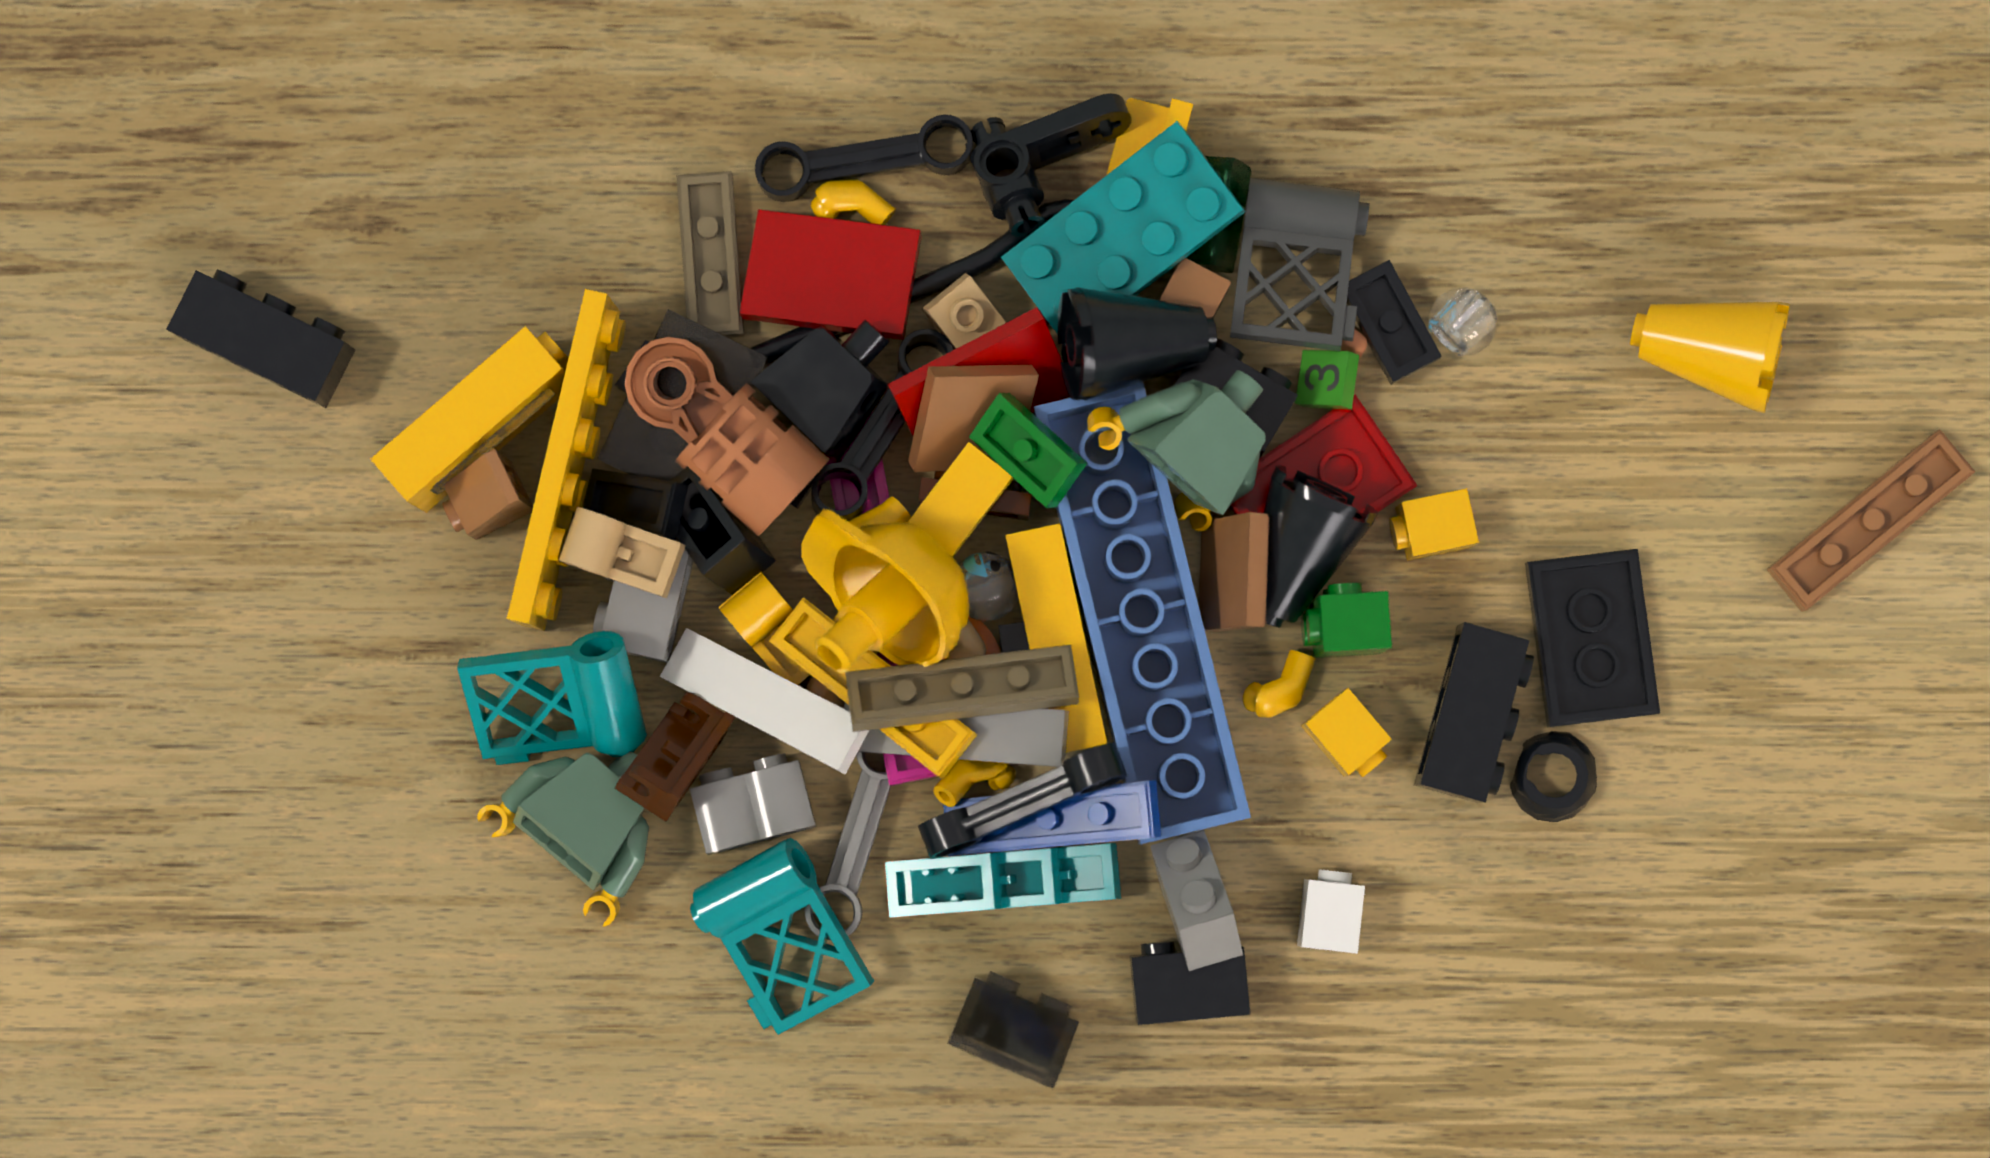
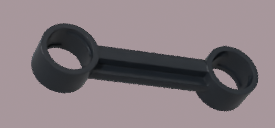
M938 115L928 120L919 133L807 152H804L799 146L790 142H775L765 147L758 155L755 163V174L761 190L769 198L779 202H790L800 198L808 190L810 184L922 165H925L930 171L939 175L956 174L963 170L970 162V155L973 151V138L969 127L960 118L953 115ZM943 127H951L958 130L967 141L964 154L958 160L951 163H942L934 160L926 149L929 136L935 130ZM779 154L794 156L803 166L800 181L794 187L786 190L771 188L767 185L765 177H763L766 163L772 157Z
M932 329L916 330L906 336L899 348L898 374L893 381L912 372L906 361V355L912 349L919 346H930L939 350L943 355L953 351V347L947 337ZM889 388L841 462L828 464L815 475L812 482L811 503L816 515L822 510L827 509L832 510L846 521H849L863 514L867 504V481L905 424V420ZM842 478L849 480L858 489L859 501L846 510L831 509L824 505L819 498L821 486L831 479Z
M1116 743L1103 744L1078 753L1063 761L1062 765L971 806L955 809L931 818L920 824L918 828L929 858L943 857L980 842L982 837L1075 796L1088 794L1110 786L1128 775Z

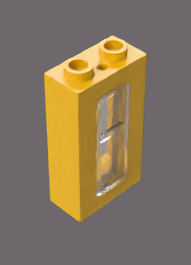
M524 326L370 460L408 503L427 513L448 495L443 486L446 482L485 453L493 449L499 451L559 399L569 358L545 331L536 338Z

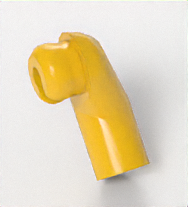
M859 180L826 181L816 189V196L811 202V209L817 217L833 219L839 215V212L856 211L871 224L886 225L896 212L895 207Z

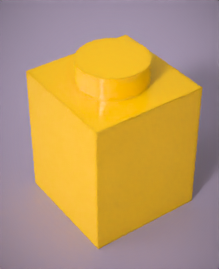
M1467 488L1403 501L1395 507L1397 516L1389 519L1395 549H1404L1407 561L1468 549L1479 543Z
M1349 688L1342 690L1301 725L1343 777L1349 776L1355 770L1361 777L1367 775L1387 758L1386 753L1381 748L1392 740Z

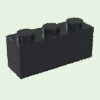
M217 269L213 278L196 270L166 330L199 348L327 408L355 352L353 347L342 340L346 331L318 317H315L312 324L309 325L293 317L296 310L295 306L271 294L266 293L261 302L243 293L247 286L245 282Z
M1467 622L1457 626L1415 778V786L1475 803H1486L1488 793L1497 794L1505 768V763L1497 761L1503 740H1512L1519 718V709L1512 707L1517 686L1526 687L1533 667L1534 656L1526 654L1530 640Z

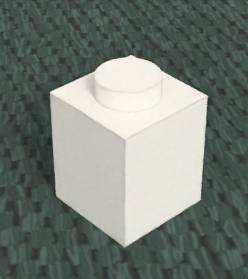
M1319 869L1318 880L1304 879L1297 946L1358 954L1365 886L1352 885V873Z

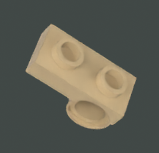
M966 273L922 309L938 332L947 337L954 349L1006 323L976 282Z
M577 507L559 561L667 599L686 545L627 525L605 515Z

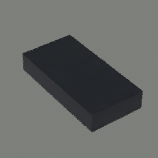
M592 468L583 508L647 532L676 540L688 486L674 481Z

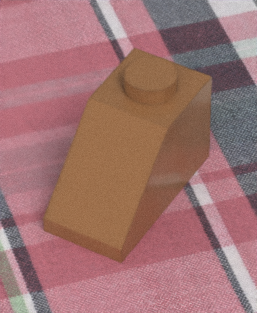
M496 449L482 455L443 485L450 499L443 502L442 505L451 525L456 532L465 529L467 535L475 540L532 513L533 510L532 502L513 463Z

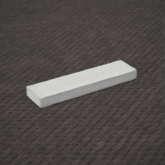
M688 628L685 629L660 675L666 681L699 696L719 709L732 714L845 775L869 730L852 732L849 711Z

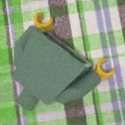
M1236 370L1222 390L1192 379L1120 408L1119 414L1109 407L1096 408L1087 418L1088 431L1094 432L1101 427L1111 428L1098 435V445L1105 450H1112L1120 444L1123 431L1126 430L1131 435L1127 441L1182 492L1177 496L1174 503L1178 520H1185L1190 515L1192 528L1197 531H1204L1211 525V511L1223 515L1229 505L1250 492L1255 485L1260 450L1266 440L1265 432L1246 415V412L1263 392V389L1253 378L1240 370Z
M632 751L622 757H617L609 767L590 753L582 755L577 760L562 757L531 765L502 794V803L486 805L480 809L477 815L478 822H483L494 811H497L502 817V825L491 837L506 836L517 826L593 891L601 882L603 890H599L590 896L584 904L583 913L585 916L588 914L593 906V902H605L609 906L610 915L604 922L603 927L610 925L617 917L620 910L618 897H624L627 894L645 861L649 826L642 817L645 808L615 789L617 782L637 756Z

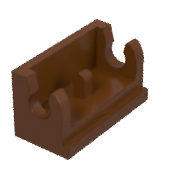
M692 693L684 694L680 700L682 705L676 702L673 703L663 720L615 786L616 790L665 822L668 821L715 753L735 719V716L722 712Z

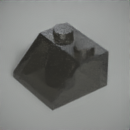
M993 971L989 972L986 980L975 976L947 1044L1054 1089L1079 1024L1078 1019L1069 1016L1072 1005L1045 993H1041L1038 1002L1020 995L1017 992L1021 983Z

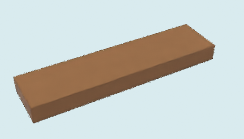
M1939 429L1766 570L1801 612L1806 611L1974 474L1975 470Z

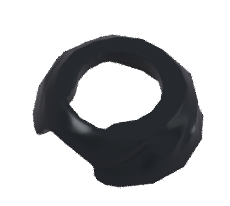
M1550 731L1535 735L1523 743V749L1517 761L1513 780L1510 783L1512 795L1521 810L1536 820L1559 822L1573 818L1585 808L1590 798L1596 792L1597 774L1595 757L1586 744L1568 732ZM1555 753L1570 759L1575 766L1577 774L1575 785L1570 792L1556 798L1549 797L1539 792L1536 786L1527 779L1528 765L1536 754L1548 755Z

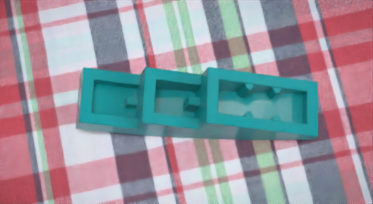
M1117 843L885 862L889 918L1121 899Z

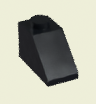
M687 466L671 480L688 486L677 538L682 544L686 545V551L701 573L733 595L757 574L763 573L776 560L761 538L757 537L721 504L724 499L712 488L707 491L699 484L701 478Z

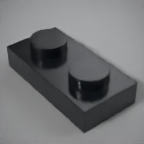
M1390 260L1349 281L1347 305L1357 306L1356 322L1365 335L1390 385L1436 362L1442 357Z

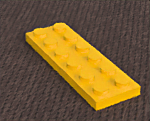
M585 289L507 615V619L512 622L545 631L547 620H556L560 609L562 589L555 587L560 566L568 567L569 565L559 561V557L569 531L572 514L576 511L577 507L583 508L588 481L581 480L586 458L594 459L600 440L601 429L594 426L598 404L607 405L613 384V374L606 372L611 351L619 352L621 349L626 328V321L619 319L620 310L609 295Z

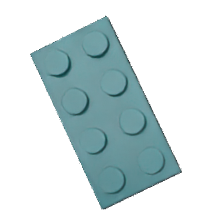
M1176 121L1001 258L1057 333L1060 297L1063 292H1068L1067 289L1079 287L1136 296L1246 211L1181 123Z

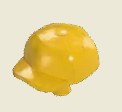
M827 509L822 510L814 518L801 543V557L808 573L832 598L834 606L839 611L840 618L823 636L816 638V649L823 663L835 671L847 673L850 671L851 666L867 650L879 651L898 665L918 663L926 667L934 663L937 664L943 658H948V653L957 645L960 631L967 625L969 616V597L965 576L954 558L931 536L912 523L892 522L857 528L832 510Z

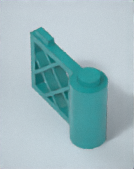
M611 631L590 633L576 640L571 646L459 659L457 670L482 758H495L496 765L528 762L531 753L593 746L600 753L612 757H622L630 751L634 752L647 736L624 639L618 633ZM559 666L563 680L552 691L529 678V676L537 668ZM496 674L508 681L510 685L498 698L479 687L476 676ZM519 689L544 702L533 717L508 704ZM565 693L567 694L568 700L563 697ZM484 706L489 709L487 713L485 712ZM554 708L572 718L576 729L557 732L541 722ZM500 715L523 729L516 737L493 739L489 725Z
M792 838L785 839L694 890L693 903L690 905L692 918L702 932H710L713 936L722 940L754 994L747 1002L763 1029L772 1025L777 1035L873 984V977L817 884V875L809 855L796 840ZM809 904L822 924L818 941L789 932L794 912ZM783 919L781 929L770 926ZM753 934L778 940L772 965L753 960L742 940ZM828 936L830 937L834 946L827 944ZM786 943L815 952L809 977L780 968ZM823 955L844 961L854 979L840 987L818 980ZM762 975H765V976H768V977H769L767 983H766V981L764 980V978H763ZM777 980L806 988L801 1008L785 1015L774 997ZM815 991L825 994L812 1001Z

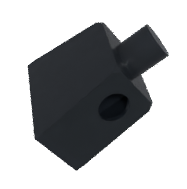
M866 319L845 342L833 332L821 326L813 330L759 373L751 383L824 453L840 459L887 388V383L868 365L890 341Z

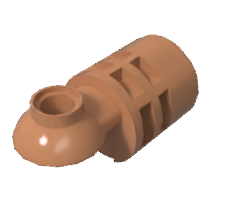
M665 337L652 340L636 351L627 366L624 386L628 402L638 416L655 427L673 429L689 444L675 462L683 469L688 466L701 478L699 484L707 491L712 488L724 500L721 504L757 537L765 531L830 460L793 425L788 429L776 417L779 412L773 406L764 407L753 396L755 390L748 383L735 395L728 391L716 379L713 364L704 351L686 339ZM665 367H675L684 374L686 390L680 397H668L659 389L658 376Z

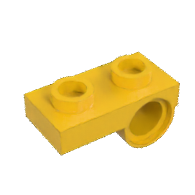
M762 572L753 577L718 607L773 673L798 686L812 676L769 642L793 609Z

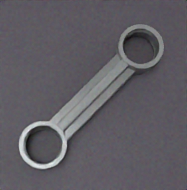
M857 752L856 754L857 761L862 770L824 886L819 887L823 895L830 892H839L851 901L854 914L852 923L845 929L848 936L856 931L862 920V905L857 893L891 789L887 772H877L872 769L866 761L865 752ZM809 904L805 906L806 922L812 932L819 936L821 928L816 924L813 917V909Z

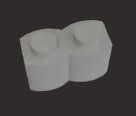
M786 753L753 761L755 771L734 777L730 767L699 776L701 786L691 788L690 793L707 855L817 827L799 760L788 762Z

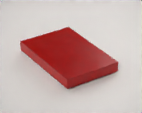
M758 209L739 314L745 320L814 329L822 326L830 331L853 333L866 319L886 338L904 340L922 238L921 231L918 229Z
M1037 307L887 384L912 437L915 431L928 367L1033 365L1039 376L1030 410L1032 413L1034 406L1070 397L1062 376L1061 357L1047 324Z
M1355 394L1352 410H1331L1259 458L1253 489L1229 506L1235 515L1249 512L1263 513L1271 476L1278 465L1286 466L1285 478L1293 480L1297 471H1301L1355 496L1351 506L1357 508L1361 513L1364 512L1367 504L1372 506L1377 512H1380L1418 485Z

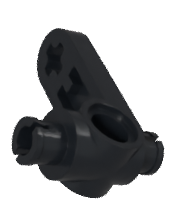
M1112 93L1099 95L1009 131L1005 130L1003 120L998 117L987 118L991 133L986 132L982 121L975 124L970 131L977 147L972 151L970 160L979 180L983 196L988 202L993 216L1000 220H1007L1009 230L1015 237L1027 236L1023 225L1025 220L1028 222L1032 233L1042 226L1045 220L1039 212L1038 206L1044 199V193L1034 170L1111 141L1123 134L1132 122L1123 97ZM1006 168L1016 169L1008 176H995L1000 170Z

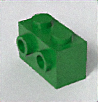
M1362 583L1328 585V589H1323V595H1319L1310 603V609H1307L1306 613L1301 615L1303 646H1313L1314 658L1378 655L1391 649L1392 639L1388 591L1362 593Z

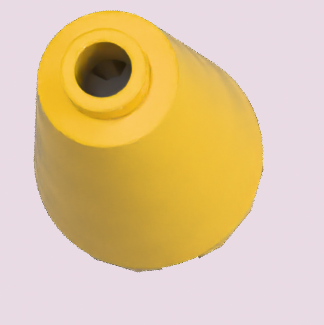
M1783 302L1650 304L1647 314H1636L1630 345L1639 347V359L1746 408L1765 413L1780 358L1783 338L1781 336L1783 328L1786 329L1790 304Z

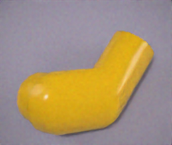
M1289 650L1280 678L1267 682L1264 685L1253 682L1245 688L1242 697L1244 707L1250 712H1256L1258 717L1272 718L1297 706L1303 697L1316 658L1302 652Z
M958 759L947 775L936 784L933 792L942 804L954 807L974 783L987 780L991 789L1004 790L1014 782L1016 771L1009 763Z

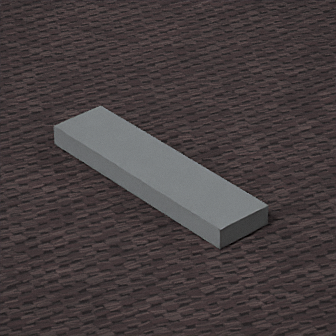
M845 702L844 709L850 712L849 705ZM1035 709L958 719L977 734L976 738L959 759L1059 767L1065 761L1069 711ZM879 729L869 730L858 752L912 756Z

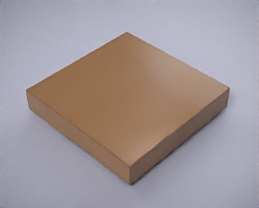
M1033 365L928 367L908 459L913 471H947L968 442L973 443L982 450L969 436L998 393H1011L1030 411L1039 376Z
M1249 512L1212 519L1209 528L1202 531L1199 609L1205 631L1221 632L1264 627L1266 624L1268 514Z

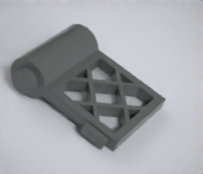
M1250 177L1230 338L1333 351L1341 350L1342 340L1353 341L1357 306L1346 305L1355 235L1365 236L1369 215V203L1359 202L1360 191ZM1255 245L1276 248L1288 263L1265 279L1251 263L1252 247ZM1291 250L1303 252L1295 256ZM1316 253L1340 256L1338 274L1322 286L1317 283L1302 265ZM1294 270L1312 293L1289 309L1272 286ZM1250 276L1257 286L1247 292ZM1334 287H1336L1335 303L1327 295ZM1262 293L1266 295L1281 314L1280 317L1267 326L1243 323L1245 306ZM1319 300L1333 317L1331 334L1307 331L1296 316ZM1288 322L1293 329H1285L1280 327H1282L1284 324Z

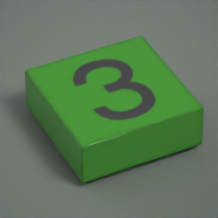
M1303 350L1296 393L1298 396L1295 404L1305 408L1352 410L1359 355L1350 351Z

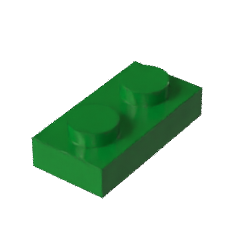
M998 393L969 436L973 442L1046 508L1057 507L1088 464L1011 393Z

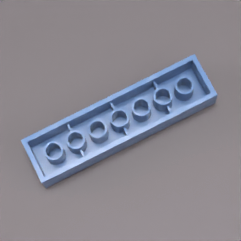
M1143 382L1089 400H1072L1067 398L1034 406L1033 414L1088 463L1056 507L1059 523L1061 524L1113 743H1116L1128 775L1122 779L1123 783L1156 780L1161 837L1137 839L1138 844H1145L1251 818L1167 477L1127 441L1131 434L1126 430L1122 432L1120 444L1112 450L1102 449L1098 445V435L1111 428L1101 427L1094 432L1088 431L1087 418L1094 409L1109 407L1119 414L1121 407L1146 397Z

